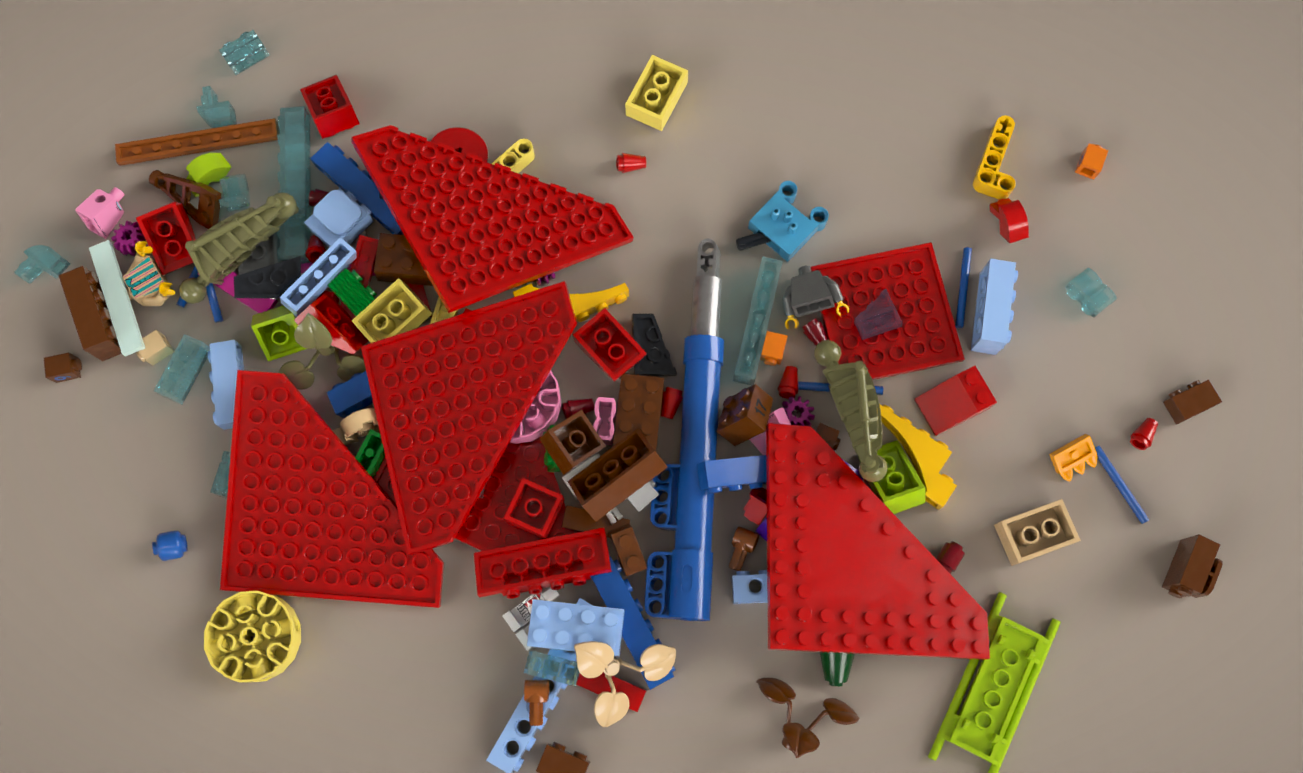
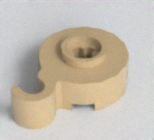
M375 408L361 409L353 412L340 422V428L332 431L344 445L358 442V437L366 436L370 429L380 433Z

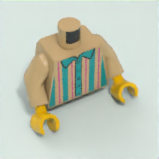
M139 241L135 245L137 253L127 273L123 275L130 301L135 299L142 306H162L170 296L175 295V290L171 287L172 283H169L165 275H162L156 261L150 256L147 257V254L152 253V247L146 246V241Z

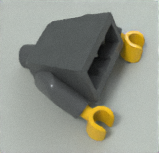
M807 265L798 269L799 275L791 278V285L787 287L783 296L785 316L788 317L785 321L787 329H790L789 322L791 320L795 322L796 329L799 326V322L794 318V314L796 317L835 307L834 303L837 304L836 313L841 316L839 312V307L844 306L847 313H849L848 305L842 301L844 298L838 284L828 276H822L819 270L812 272L811 267Z

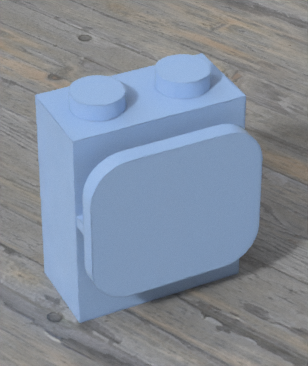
M339 188L338 190L330 191L314 207L313 214L304 223L313 234L330 248L340 237L350 245L374 221L370 216L372 212L364 204L360 206L356 203L357 199L349 191L345 193Z

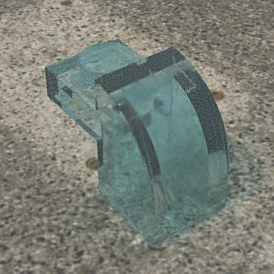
M211 86L202 87V106H196L204 121L211 128L236 125L235 109L230 102H218L217 94Z
M245 173L225 176L220 179L224 194L219 199L221 208L227 207L228 212L248 209L250 207V194Z
M36 245L24 251L29 258L22 262L14 273L31 284L43 271L57 279L58 275L62 274L71 263L50 247Z
M529 650L523 673L576 686L579 670L575 661Z

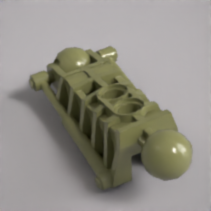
M285 192L277 193L268 197L266 203L257 209L251 207L217 223L196 240L186 242L185 248L188 250L200 276L182 281L179 286L181 298L187 303L196 304L204 300L207 295V286L210 283L222 285L225 276L237 269L252 254L257 244L261 241H267L269 236L280 230L279 227L285 221L298 213L299 208L294 197Z
M823 340L817 344L814 350L815 360L820 365L826 367L823 373L830 384V392L840 417L845 424L853 449L861 461L859 472L862 478L870 482H878L885 477L888 467L885 459L877 454V450L882 447V418L873 380L862 361L839 365L838 361L841 357L839 345L831 340Z

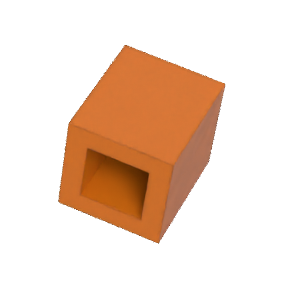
M1089 143L1081 154L1075 173L1094 180L1101 172L1109 150L1102 148L1100 145Z
M767 331L760 360L770 366L780 365L788 336Z

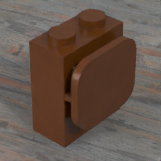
M1200 534L1181 539L1162 588L1169 590L1168 593L1177 598L1208 596L1214 589L1223 565L1222 560L1215 558L1221 544Z

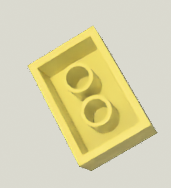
M652 55L625 104L626 116L662 131L688 83V70Z
M398 278L359 313L352 322L368 341L373 343L417 329L433 313L412 289Z

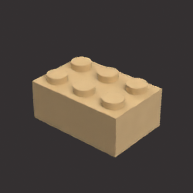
M1062 499L1000 521L994 525L1011 566L1081 541Z

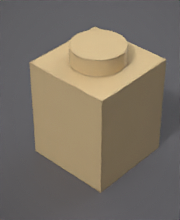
M155 330L142 338L145 349L136 352L142 362L147 361L154 366L175 351L165 335Z

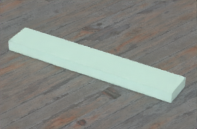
M107 240L90 247L89 251L122 355L126 357L145 349L112 243Z

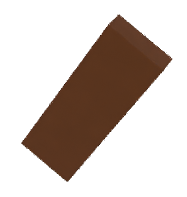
M567 505L561 527L579 532L605 528L606 537L611 539L609 531L630 524V520L624 518L618 520L614 516L617 522L612 525L605 515L598 521H595L585 509Z

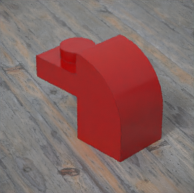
M1009 198L990 204V212L999 219L1000 235L1009 244L1029 238L1027 215L1019 200L1012 202Z

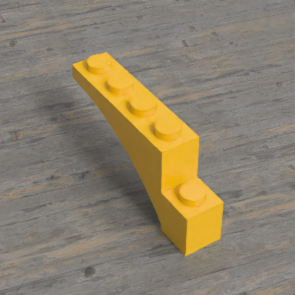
M532 283L513 291V295L516 297L539 288L533 287ZM626 283L598 292L569 294L576 320L583 322L591 314L599 313L604 308L608 309V306L614 303L621 304L626 301L627 297H629V289Z
M879 404L882 424L903 446L925 486V502L940 510L957 487L951 477L939 474L952 451L948 449L949 447L945 443L932 439L927 431L923 429L918 430L912 426V422L909 419L894 414L893 409L889 406Z

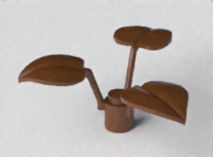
M761 678L756 681L761 692L769 700L778 704L787 703V720L782 728L784 735L782 745L792 751L796 758L818 749L820 741L811 730L825 715H829L832 721L843 725L857 723L860 719L855 711L845 702L836 698H827L823 702V707L826 710H823L809 727L805 729L799 723H791V700L796 697L792 687L776 678Z

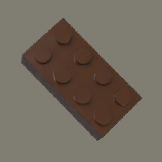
M380 233L374 267L377 281L394 283L399 278L406 284L433 286L406 237L398 234Z
M84 266L58 275L83 350L101 361L122 354L98 276Z
M623 374L621 376L613 446L639 428L657 451L664 378Z
M637 428L567 482L582 507L595 521H598L655 476L659 475L667 468V465L641 430Z

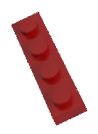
M359 235L355 249L357 258L352 262L350 271L355 270L363 278L360 282L367 287L370 285L375 267L379 240ZM341 301V305H340V306L342 307V309H343L352 319H354L356 316H355V315L350 311V309Z

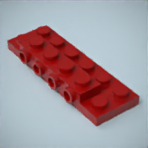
M605 528L474 553L476 586L479 598L502 593L503 596L514 599L518 598L520 593L528 591L529 594H539L542 592V589L549 587L552 590H560L564 588V584L573 583L574 586H581L586 584V580H590L593 575L612 572Z

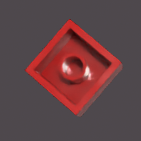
M522 478L507 509L504 520L540 538L547 539L564 503V497Z

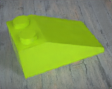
M898 440L882 445L877 450V454L885 459L888 469L885 477L880 481H868L873 493L893 514L924 504L925 486Z

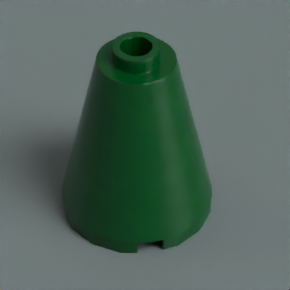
M820 652L824 679L829 682V685L839 687L848 681L855 654Z

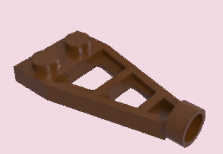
M155 170L150 174L149 183L161 189L174 202L182 203L186 213L197 223L207 229L219 223L222 193L206 184L167 173L164 174L159 170ZM176 184L182 186V197L176 192ZM191 191L199 194L198 209L190 203Z

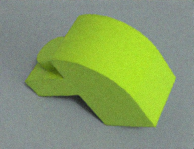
M206 153L198 156L187 165L186 169L189 174L186 179L209 185L210 182H223L232 167L221 153ZM192 192L195 197H199L198 193Z

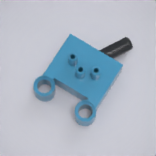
M784 181L779 186V191L750 219L748 229L754 234L738 238L736 240L737 248L741 251L766 243L783 259L789 262L816 232L825 228L829 217L828 211L823 207H815L812 209L808 219L791 205L796 198L797 185L792 181ZM789 191L792 195L787 196L783 192ZM814 217H820L823 221L818 222L814 220Z

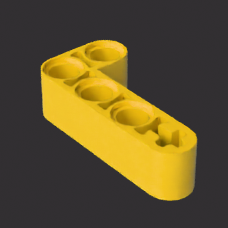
M1001 116L996 121L973 180V188L977 192L999 200L1008 198L1016 186L1015 179L1012 176L999 172L1015 127V122L1010 116ZM987 161L993 162L994 165H990ZM981 178L986 179L988 183L983 182ZM1000 185H1004L1007 190L1001 188Z

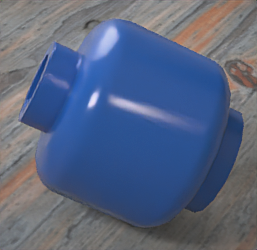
M180 531L158 534L156 542H152L154 555H158L162 561L182 558L184 552L188 551L185 534L182 535Z

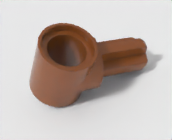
M738 526L732 539V545L735 547V550L730 560L729 568L735 571L741 570L747 553H753L757 545L758 533Z
M525 680L524 700L530 702L529 724L531 726H541L543 724V702L549 700V680Z

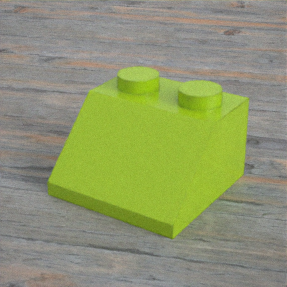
M284 305L252 316L251 327L268 361L306 349L296 342L294 338V332L298 326L294 321L296 316Z

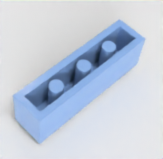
M340 237L280 296L281 303L297 317L328 288L327 285L357 258L356 250Z
M236 340L209 344L208 360L212 371L209 372V377L213 384L211 399L215 404L213 420L223 430L233 428L237 370H244L242 345Z

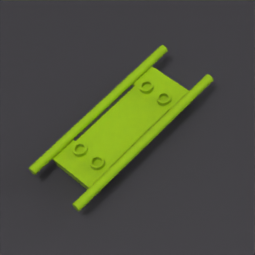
M998 592L987 618L990 659L982 660L960 714L957 715V711L980 660L969 659L928 758L936 761L946 740L990 762L991 766L988 773L999 772L1061 623L1059 620L1052 618L1045 636H1042L1012 620L999 616L1007 595Z

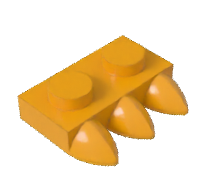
M1087 434L1078 437L1049 454L1056 473L1069 482L1073 476L1072 468L1077 473L1083 474L1085 471V461L1089 466L1095 468L1098 459L1091 437Z

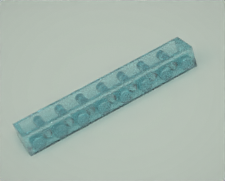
M305 106L280 108V116H278L280 134L277 137L280 146V153L277 156L280 165V171L277 174L280 183L278 193L285 192L293 196L299 211L280 226V230L277 231L278 239L280 240V247H278L277 253L281 261L301 256V264L310 263L306 257V250L309 238L311 237V231L304 223L311 216V207L309 206V193L311 190L310 115Z

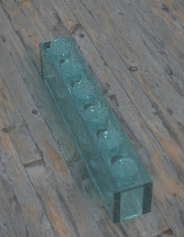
M762 256L734 373V382L754 385L783 263L781 260Z

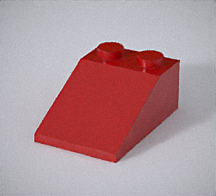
M337 75L300 89L322 139L332 137L336 133L352 129L360 124Z
M172 202L136 217L148 246H151L153 249L152 254L162 275L194 263L188 250L185 248V244L188 241L196 240L182 203Z
M327 292L311 303L294 319L297 325H299L308 313L311 314L330 332L332 346L353 355L361 346L368 342V339L352 322L353 319Z
M606 308L572 334L575 343L614 382L647 355Z
M976 365L914 399L935 436L992 408L997 403Z

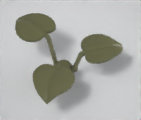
M308 313L297 326L294 338L302 347L306 349L315 348L317 351L306 367L300 361H288L282 365L278 373H284L297 389L302 390L309 388L314 382V374L308 370L312 367L319 354L323 356L335 354L336 363L340 366L337 369V375L345 382L350 380L354 374L365 372L366 368L364 359L358 355H347L341 362L338 353L339 348L331 345L332 336L319 320Z

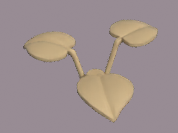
M589 641L574 645L579 672L586 678H595L604 672L609 682L611 693H600L594 704L595 718L602 727H608L618 722L626 715L629 709L627 695L623 692H616L611 676L619 672L620 665L639 672L644 671V676L647 680L657 681L670 672L676 658V649L674 647L655 644L643 651L640 657L642 667H638L623 661L621 658L616 659L613 649L606 643Z

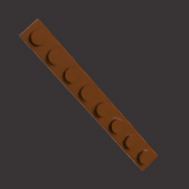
M273 118L115 144L116 163L122 166L279 140L278 122Z

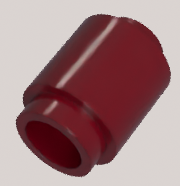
M951 541V543L945 542L936 559L951 574L955 572L965 553L962 551L963 547L954 541Z

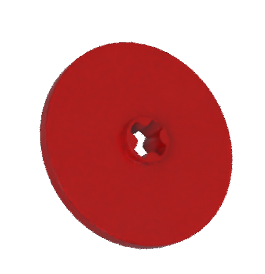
M460 127L448 128L436 134L430 141L435 144L442 143L455 148L457 152L465 155L470 153L483 158L485 162L488 161V149L484 140L472 130Z

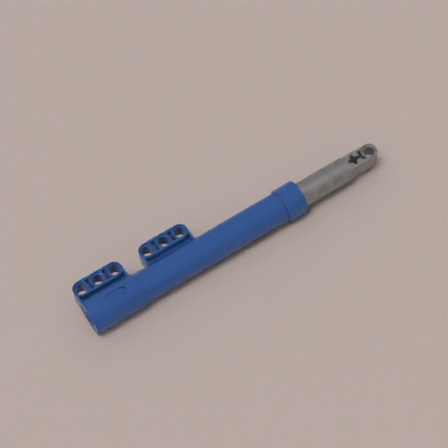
M711 238L703 239L698 246L697 275L694 278L691 336H687L684 341L683 364L685 365L680 461L679 464H666L667 468L653 478L656 484L654 489L659 495L651 501V522L661 530L675 531L674 550L672 552H653L647 561L645 611L648 615L659 619L710 621L714 493L709 494L708 490H700L697 464L703 461L716 460L720 374L724 356V340L719 337L722 280L719 278L721 254L716 242ZM714 248L711 253H705L707 249ZM669 471L668 479L662 481V473ZM667 492V500L660 502L661 494ZM666 514V521L663 524H659L658 519L660 515ZM663 557V566L661 568H657L655 564L656 560L658 558ZM661 579L663 582L662 588L656 591L654 584L657 580ZM656 602L661 603V610L658 613L653 611V605Z

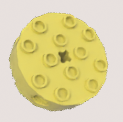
M261 591L239 592L223 600L205 627L204 650L210 665L224 677L242 683L268 681L283 673L295 659L301 643V624L294 609L282 598Z

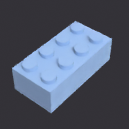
M990 258L981 270L971 351L996 355L1010 342L1012 332L1009 330V323L1012 322L1014 316L1011 305L1016 297V290H1013V286L1018 278V270H1015L1016 262Z
M533 599L527 646L575 652V644L596 641L608 644L613 649L614 656L620 657L625 611L618 608Z

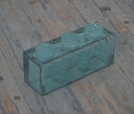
M184 334L158 381L154 392L183 405L208 357L210 347L204 342Z

